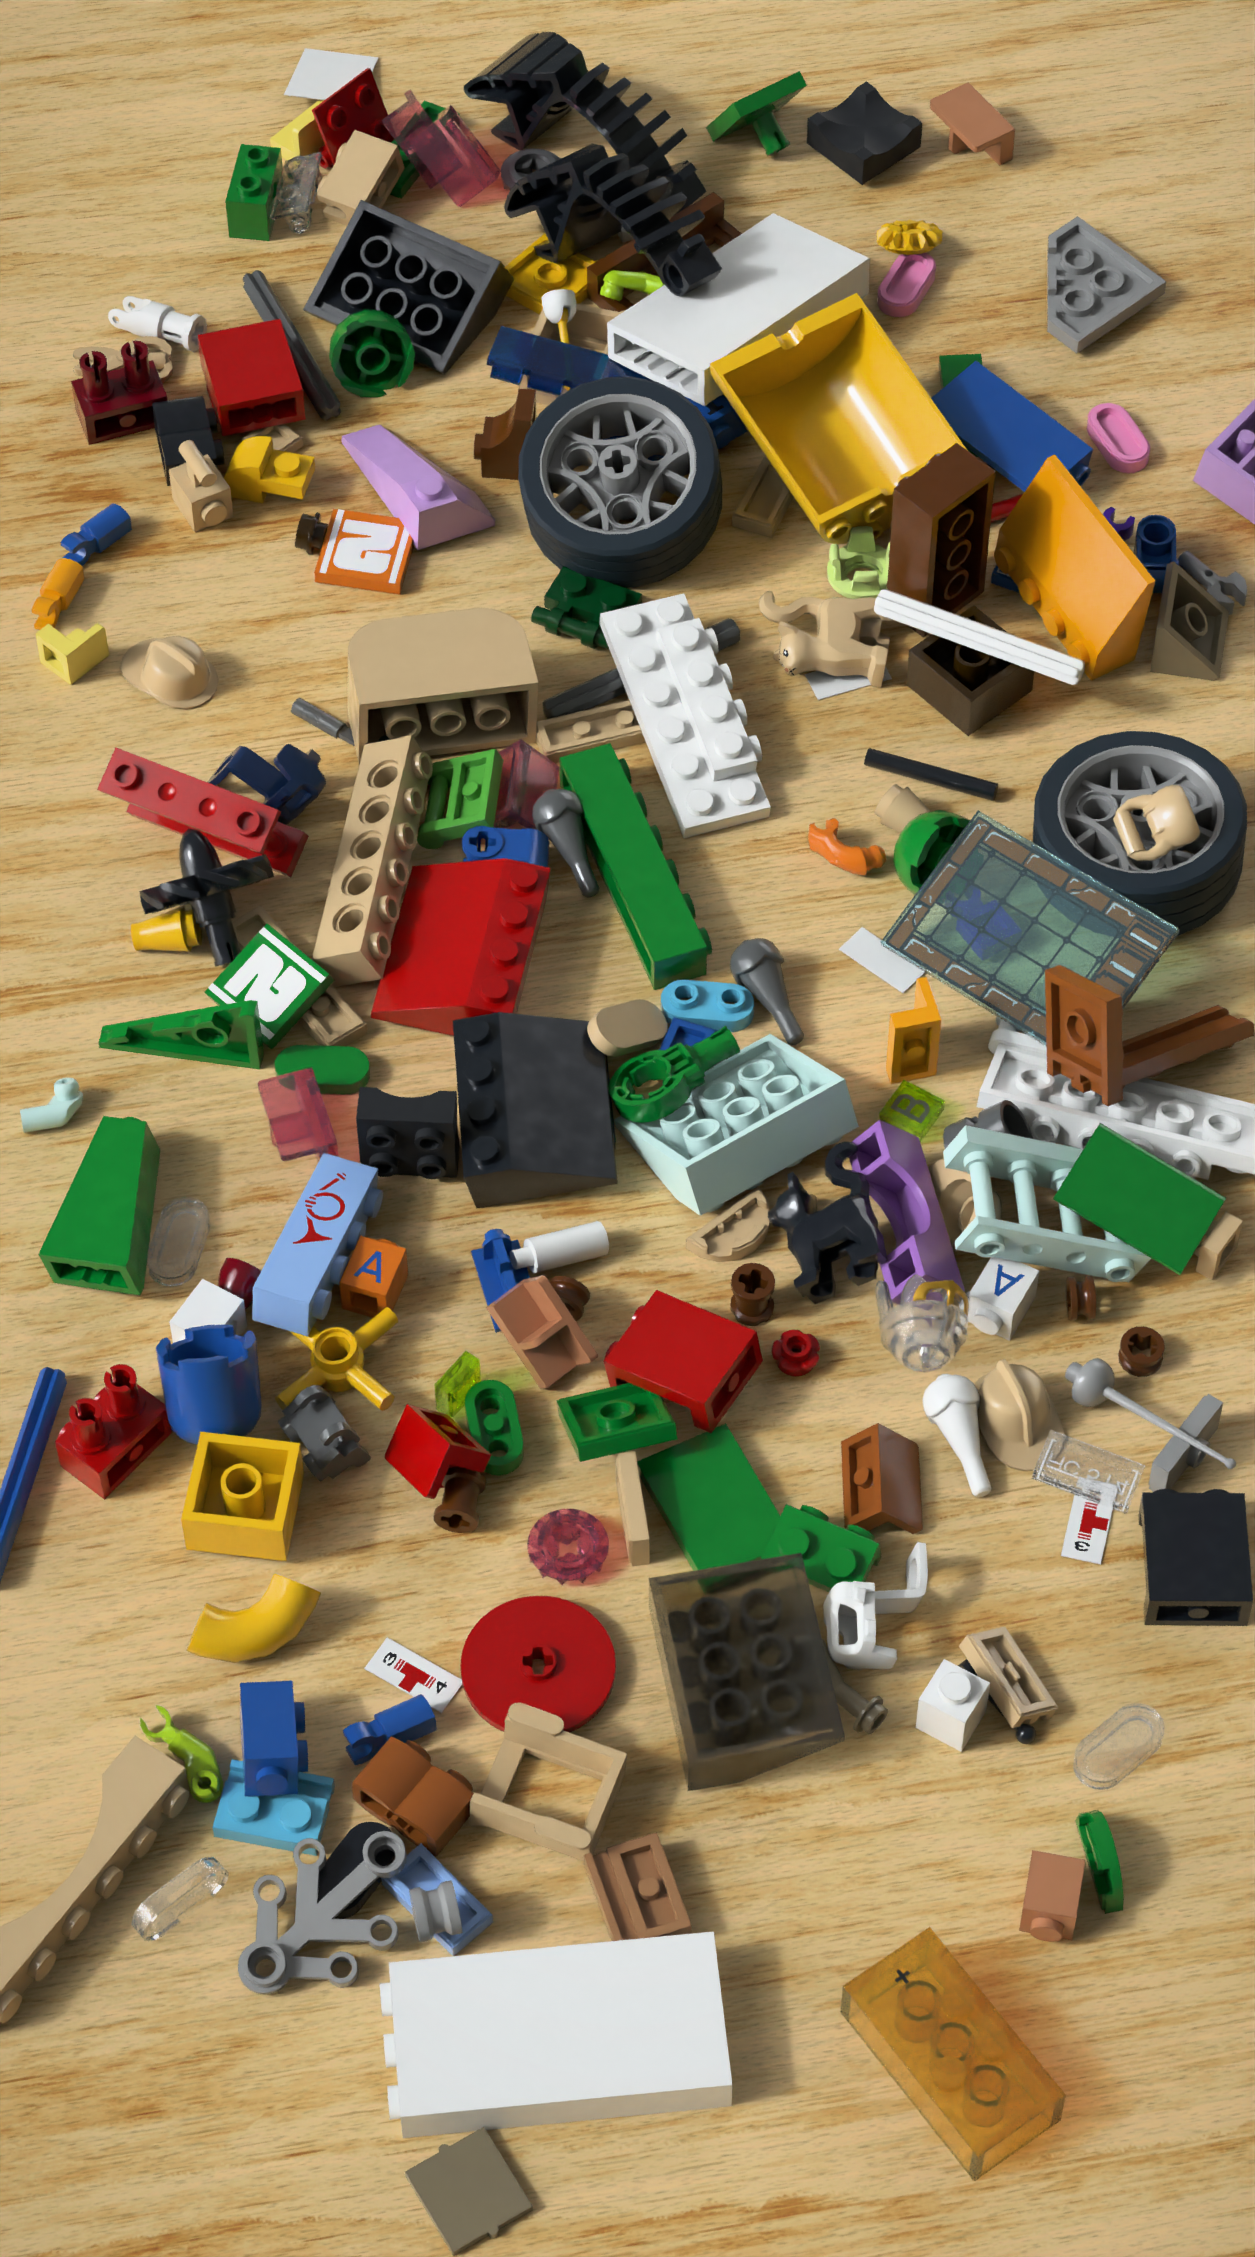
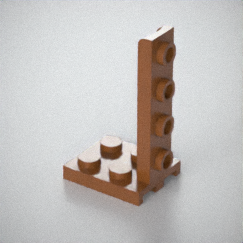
M1062 965L1045 970L1047 1073L1051 1076L1062 1074L1071 1079V1087L1082 1093L1092 1090L1101 1095L1102 1103L1106 1106L1123 1101V1088L1125 1085L1146 1077L1158 1076L1166 1069L1182 1063L1194 1062L1202 1055L1218 1049L1230 1048L1236 1042L1254 1036L1253 1022L1246 1018L1237 1019L1229 1015V1011L1226 1008L1216 1005L1122 1041V996Z

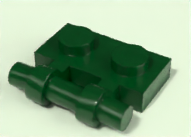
M563 566L544 596L545 608L536 606L531 616V622L544 626L545 631L553 635L560 636L564 633L581 639V644L593 649L597 648V646L609 649L599 624L600 613L642 604V594L601 579L583 576Z

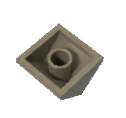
M1174 561L1167 564L1150 672L1213 681L1220 678L1229 611Z

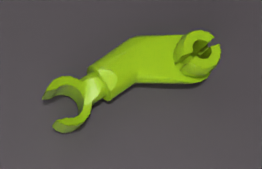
M613 270L604 276V284L601 287L600 295L620 301L623 297L624 287L650 295L665 284L662 283L659 276L645 272Z
M156 1705L158 1712L166 1720L165 1728L159 1733H153L148 1730L145 1722L140 1718V1726L145 1736L150 1741L156 1743L166 1742L169 1745L168 1750L184 1761L190 1793L194 1799L202 1803L215 1801L222 1794L223 1780L213 1749L186 1729L179 1730L175 1727L169 1712L164 1707Z

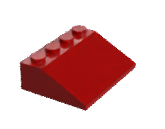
M507 858L412 866L399 918L391 940V953L386 961L383 979H380L371 1011V1018L454 1036L453 1020L497 1012L517 1014L547 900L551 868Z

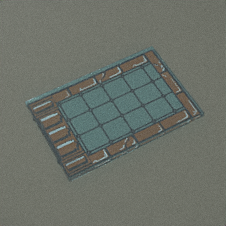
M978 810L880 943L886 949L1046 1046V969L1062 965L1122 996V1006L1124 1009L1180 931L1169 922Z

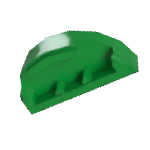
M1099 1810L1079 1813L1075 1822L1101 1909L1104 1910L1105 1914L1122 1911L1124 1904L1123 1882L1119 1859L1109 1825L1103 1813Z

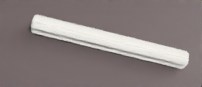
M882 589L875 600L874 611L883 617L1070 685H1077L1082 678L1085 663L1076 657L888 589Z

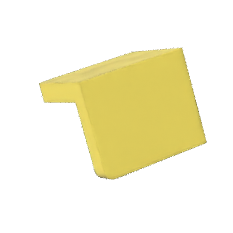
M48 623L36 633L40 662L70 685L109 656L106 630L99 623L92 626L86 632L77 628L67 636Z

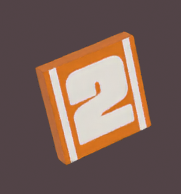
M333 509L314 572L315 582L401 594L414 548L413 538L399 518Z

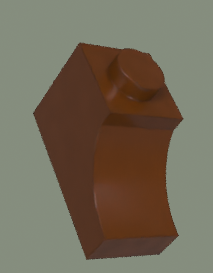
M518 389L517 399L508 411L496 417H485L483 434L476 433L474 440V459L481 460L482 478L518 480L519 455L526 433L537 418L536 390Z

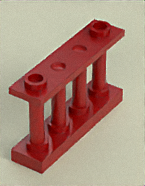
M116 747L97 789L102 793L130 803L126 812L133 817L182 836L188 829L198 830L207 837L214 848L247 860L266 854L272 871L290 878L309 837L301 830L278 822L281 811Z

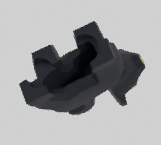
M854 1142L836 1144L829 1151L825 1160V1175L834 1185L850 1189L849 1195L843 1196L817 1211V1197L813 1194L809 1195L797 1176L792 1172L788 1174L789 1189L779 1195L775 1206L768 1211V1218L771 1224L787 1231L788 1248L800 1265L802 1273L794 1279V1285L802 1297L807 1296L814 1304L835 1297L836 1283L833 1276L832 1262L850 1255L851 1262L846 1268L847 1275L852 1282L859 1286L877 1279L878 1263L883 1264L888 1261L884 1238L878 1229V1220L871 1208L869 1199L870 1185L864 1174L843 1167L844 1161L858 1151V1146Z

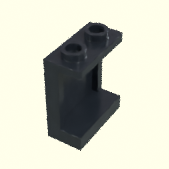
M1160 1489L1153 1493L1142 1492L1138 1520L1139 1525L1142 1526L1146 1580V1596L1143 1607L1144 1624L1247 1626L1253 1604L1245 1493H1229L1221 1489L1208 1490L1204 1493H1179L1172 1489Z

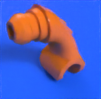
M836 818L826 820V829L824 830L817 828L815 823L809 825L808 842L810 849L825 858L830 864L842 870L866 876V873L871 871L872 868H881L886 862L885 851L878 845H872L869 848L850 847L838 840L839 822Z

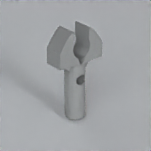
M1185 551L1179 556V566L1207 589V592L1229 611V615L1233 613L1234 601L1227 595L1233 596L1237 602L1245 606L1247 585L1245 579L1235 571L1227 577H1221L1191 552Z

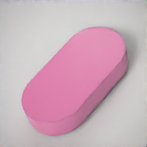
M922 253L913 255L901 254L897 257L878 288L877 304L883 313L892 317H905L916 311L935 280L936 263L932 256Z
M1112 403L1099 404L1090 410L1087 420V433L1107 463L1113 469L1122 473H1135L1144 469L1149 461L1150 444L1129 413L1123 407Z

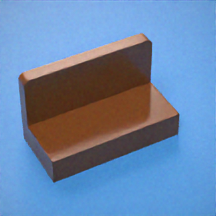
M879 1423L841 1441L844 1529L848 1525H855L870 1531L886 1522H890L911 1534L922 1531L920 1461L917 1443Z

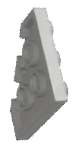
M1078 216L1048 236L1047 332L1076 354L1165 294L1166 281Z

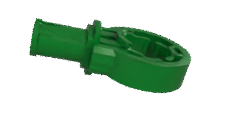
M724 1026L692 1046L688 1044L683 1045L680 1042L666 1050H654L639 1054L626 1061L616 1070L609 1083V1093L618 1113L628 1121L645 1123L662 1119L678 1110L687 1101L691 1091L705 1083L704 1072L725 1059L727 1060L740 1053V1048L731 1031ZM649 1080H663V1086L656 1091L648 1093V1099H645L642 1094H635L634 1084L636 1087H640Z

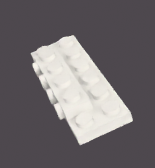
M685 594L600 613L599 624L683 838L770 817L771 806L756 772L757 762L762 760L759 740L756 735L747 736L744 729V725H747L746 709L741 699L733 700L729 690L733 688V680L728 665L726 663L718 665L715 654H718L719 649L714 630L712 628L704 630L700 618L694 619Z
M998 1044L981 1086L977 1107L986 1109L1004 1100L1011 1101L1024 1115L1033 1139L1084 1149L1099 1123H1102L1192 1178L1198 1177L1208 1180L1213 1165L1225 1167L1234 1173H1250L1255 1175V1104L1143 1078L1125 1085L1123 1088V1101L1106 1106L1102 1103V1096L1092 1090L1082 1093L1071 1087V1079L1062 1074L1056 1076L1049 1075L1047 1073V1054L1006 1044Z

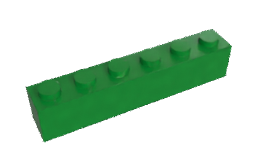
M611 743L560 757L561 789L571 790L580 800L584 811L582 820L586 844L653 989L664 988L677 980H690L706 975L707 955L712 954L709 935L704 927L698 929L695 923L696 914L692 899L688 893L682 894L678 887L679 875L676 865L672 859L666 860L662 853L663 842L657 826H650L646 819L647 808L641 792H633L630 785L632 783L631 774L624 758L618 760Z

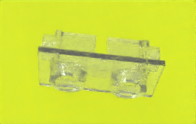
M321 152L296 156L284 162L270 218L271 220L284 218L290 230L296 234L304 233L305 230L310 228L312 223L311 214L313 209L310 204H314L318 185L323 178L319 170L322 157Z

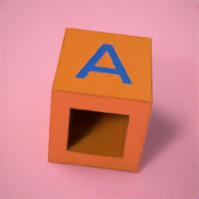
M360 1235L339 1282L342 1309L372 1318L386 1307L393 1311L408 1278L406 1248L399 1247L396 1243L387 1239L375 1240Z

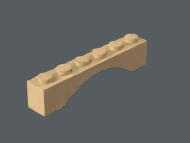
M136 1735L102 1774V1802L97 1827L85 1854L73 1872L45 1901L22 1917L0 1926L1 2023L8 2022L14 2016L22 2002L23 1993L34 1980L41 1981L50 1972L56 1961V1953L68 1939L74 1940L83 1932L90 1919L92 1909L102 1897L108 1899L115 1893L122 1882L125 1869L135 1857L139 1859L146 1855L155 1842L157 1830L168 1817L175 1818L188 1801L190 1790L185 1767Z

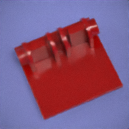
M370 68L365 69L312 109L325 145L319 148V154L316 156L319 165L325 169L328 167L333 168L339 148L342 144L349 141L354 130L390 143L396 137Z

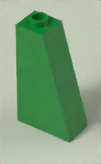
M103 1116L38 1254L53 1283L141 1295L145 1283L160 1159V1148L146 1121H141L134 1117L116 1118Z

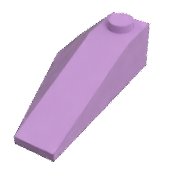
M379 424L342 436V444L392 515L400 519L413 538V545L417 550L495 526L494 517L476 492Z

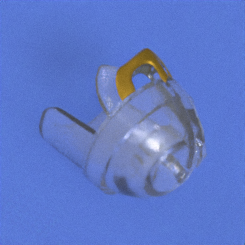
M915 1274L905 1284L899 1305L892 1302L888 1284L881 1280L877 1282L875 1294L880 1317V1338L884 1348L902 1366L915 1372H933L949 1364L967 1339L970 1292L967 1291L965 1293L953 1280L927 1282L921 1276ZM939 1292L942 1295L943 1301L925 1299L928 1293ZM954 1298L958 1301L959 1307L954 1305Z

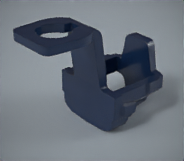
M286 744L274 758L273 762L277 768L251 749L239 746L224 759L208 780V783L216 786L231 772L265 797L263 804L281 811L278 822L287 825L319 796L326 786V779L318 767L321 761L320 755L313 749L304 753L293 745Z

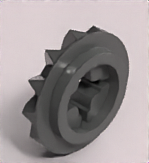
M524 149L511 154L501 166V178L504 189L511 190L518 180L531 174L532 169L537 171L560 158L554 153L543 149Z

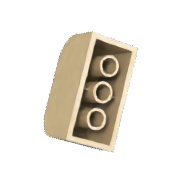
M472 608L381 619L360 628L353 635L348 646V718L359 764L364 745L379 742V739L385 735L390 739L412 735L421 749L429 756L535 743L539 682L527 636L520 623L510 615L495 609Z

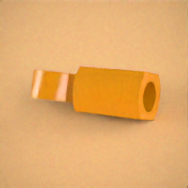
M66 558L57 560L40 589L41 597L39 596L31 609L32 613L39 615L34 624L35 629L41 630L48 623L55 628L59 613L68 609L85 579L83 566L78 562Z

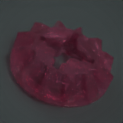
M560 1509L550 1512L540 1518L529 1533L527 1547L530 1564L535 1565L542 1578L549 1576L557 1579L561 1585L566 1581L579 1580L581 1583H584L586 1578L595 1571L600 1573L603 1562L609 1556V1539L604 1526L594 1516L581 1510ZM579 1538L577 1542V1555L568 1552L563 1557L560 1556L558 1558L559 1542L568 1545L573 1540L576 1541Z

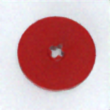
M551 1596L517 1598L492 1609L473 1627L465 1641L461 1655V1680L467 1699L474 1710L487 1723L502 1732L505 1730V1719L508 1710L514 1703H523L557 1715L564 1722L563 1731L569 1733L575 1731L593 1719L606 1704L612 1692L616 1676V1659L613 1644L602 1624L581 1606L568 1600ZM533 1660H543V1674H533Z

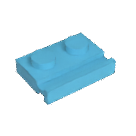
M232 1759L228 1780L225 1781L212 1827L214 1837L294 1851L297 1843L306 1838H313L321 1842L329 1812L331 1795L335 1789L334 1778L298 1772V1794L245 1796L243 1761ZM308 1848L302 1853L317 1856L318 1850Z

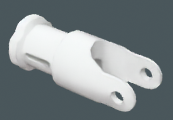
M133 296L124 298L123 307L125 311L114 308L108 313L109 321L114 327L142 337L153 336L166 341L183 344L184 348L192 352L199 349L197 335L205 334L207 329L206 319L202 315L194 314L187 316L175 312L172 306ZM130 302L135 305V308L130 305Z

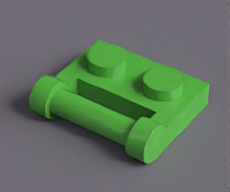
M496 748L432 764V776L428 781L430 790L425 821L419 826L417 842L420 846L426 849H438L443 846L444 841L461 838L473 827H494L504 761ZM451 787L446 818H443L447 791Z

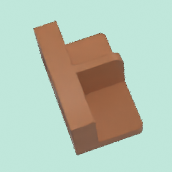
M969 82L930 100V109L950 128L948 148L952 153L957 154L968 148L975 153L984 150L999 166L1013 160L1015 128Z
M544 1275L522 1280L486 1307L540 1389L548 1388L577 1365L591 1363L598 1358L597 1352Z

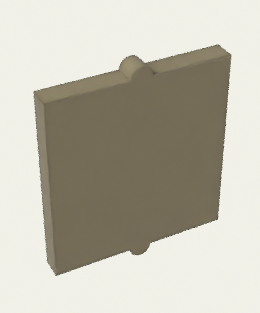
M484 2127L451 2146L447 2144L440 2145L439 2153L405 2171V2177L453 2256L488 2236L492 2239L497 2238L501 2228L533 2211L532 2204Z

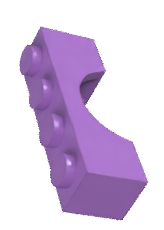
M878 1120L852 1141L858 1146V1151L849 1157L852 1170L864 1174L870 1185L869 1195L881 1207L895 1234L896 1249L887 1255V1262L880 1264L890 1301L931 1317L947 1305L948 1292L942 1288L931 1289L927 1292L925 1300L913 1301V1296L918 1286L924 1282L953 1280L965 1291L919 1137ZM958 1293L955 1294L954 1299L959 1296Z

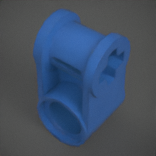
M1149 515L1142 518L1138 523L1133 552L1155 579L1152 593L1163 592L1167 564L1174 561L1179 566V561L1176 557L1175 524L1169 518L1162 515Z
M476 826L469 829L463 835L462 849L466 855L463 862L507 858L548 867L549 838L545 833L531 828L505 829ZM481 839H485V851H481Z

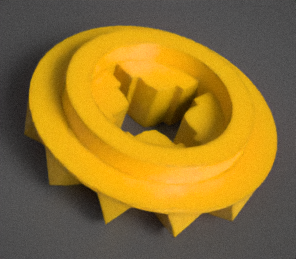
M896 220L893 223L882 225L876 231V242L878 245L884 247L889 252L905 255L929 252L942 243L943 231L937 225L926 223L924 220Z

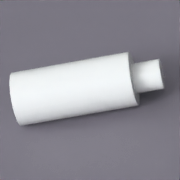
M596 1221L527 1238L524 1240L523 1248L510 1251V1261L515 1270L528 1267L532 1273H537L605 1256L609 1251L608 1236L602 1223Z

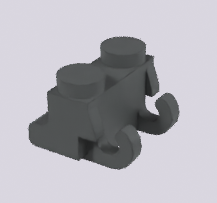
M312 1385L302 1390L287 1408L282 1411L285 1416L278 1421L280 1427L292 1442L299 1443L302 1441L309 1453L302 1459L311 1473L320 1482L328 1476L334 1479L350 1466L361 1467L371 1459L366 1449L358 1443L360 1441L359 1436L350 1427L336 1406L332 1396L321 1386Z

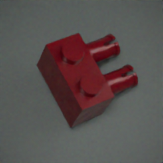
M133 341L135 353L132 355L129 342L125 343L121 348L124 368L108 372L107 358L103 353L92 351L93 365H90L88 353L81 356L79 364L83 378L73 380L71 384L75 410L89 445L155 428L152 403L168 401L154 361L148 360L149 352L145 343Z

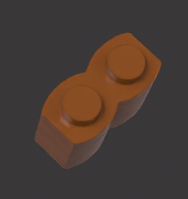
M390 1737L352 1782L353 1799L371 1815L383 1823L394 1827L407 1840L416 1846L422 1843L433 1856L437 1857L470 1817V1801L474 1794L472 1792L473 1787L459 1772L453 1769H449L446 1772L433 1766L430 1763V1755L419 1744L411 1740H407L404 1743L394 1737Z

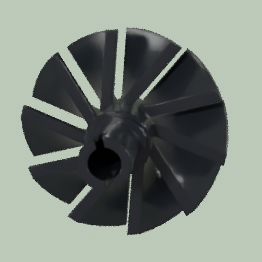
M188 829L182 836L179 850L182 878L139 891L144 914H149L190 903L196 924L199 923L200 928L205 927L215 960L214 964L217 967L231 963L241 952L231 920L235 918L234 913L236 909L230 890L272 878L274 874L266 854L222 866L215 848L207 837L198 830Z

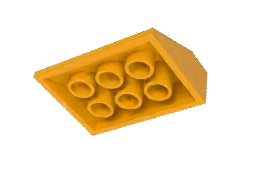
M1054 454L1046 459L999 529L994 558L998 568L1003 573H1008L1018 586L1022 599L1028 605H1033L1043 618L1047 631L1052 636H1057L1067 649L1068 655L1083 660L1085 663L1084 672L1092 681L1135 660L1155 579Z

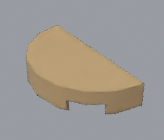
M759 1186L686 1239V1249L700 1258L716 1262L735 1261L754 1253L766 1240L770 1227L768 1199Z

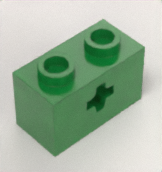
M240 145L225 200L230 238L270 241L284 187L281 148Z

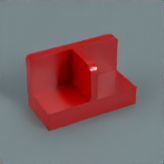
M406 1404L385 1453V1459L419 1493L430 1499H435L439 1489L444 1488L442 1482L448 1468L458 1466L484 1473L491 1454L448 1414Z

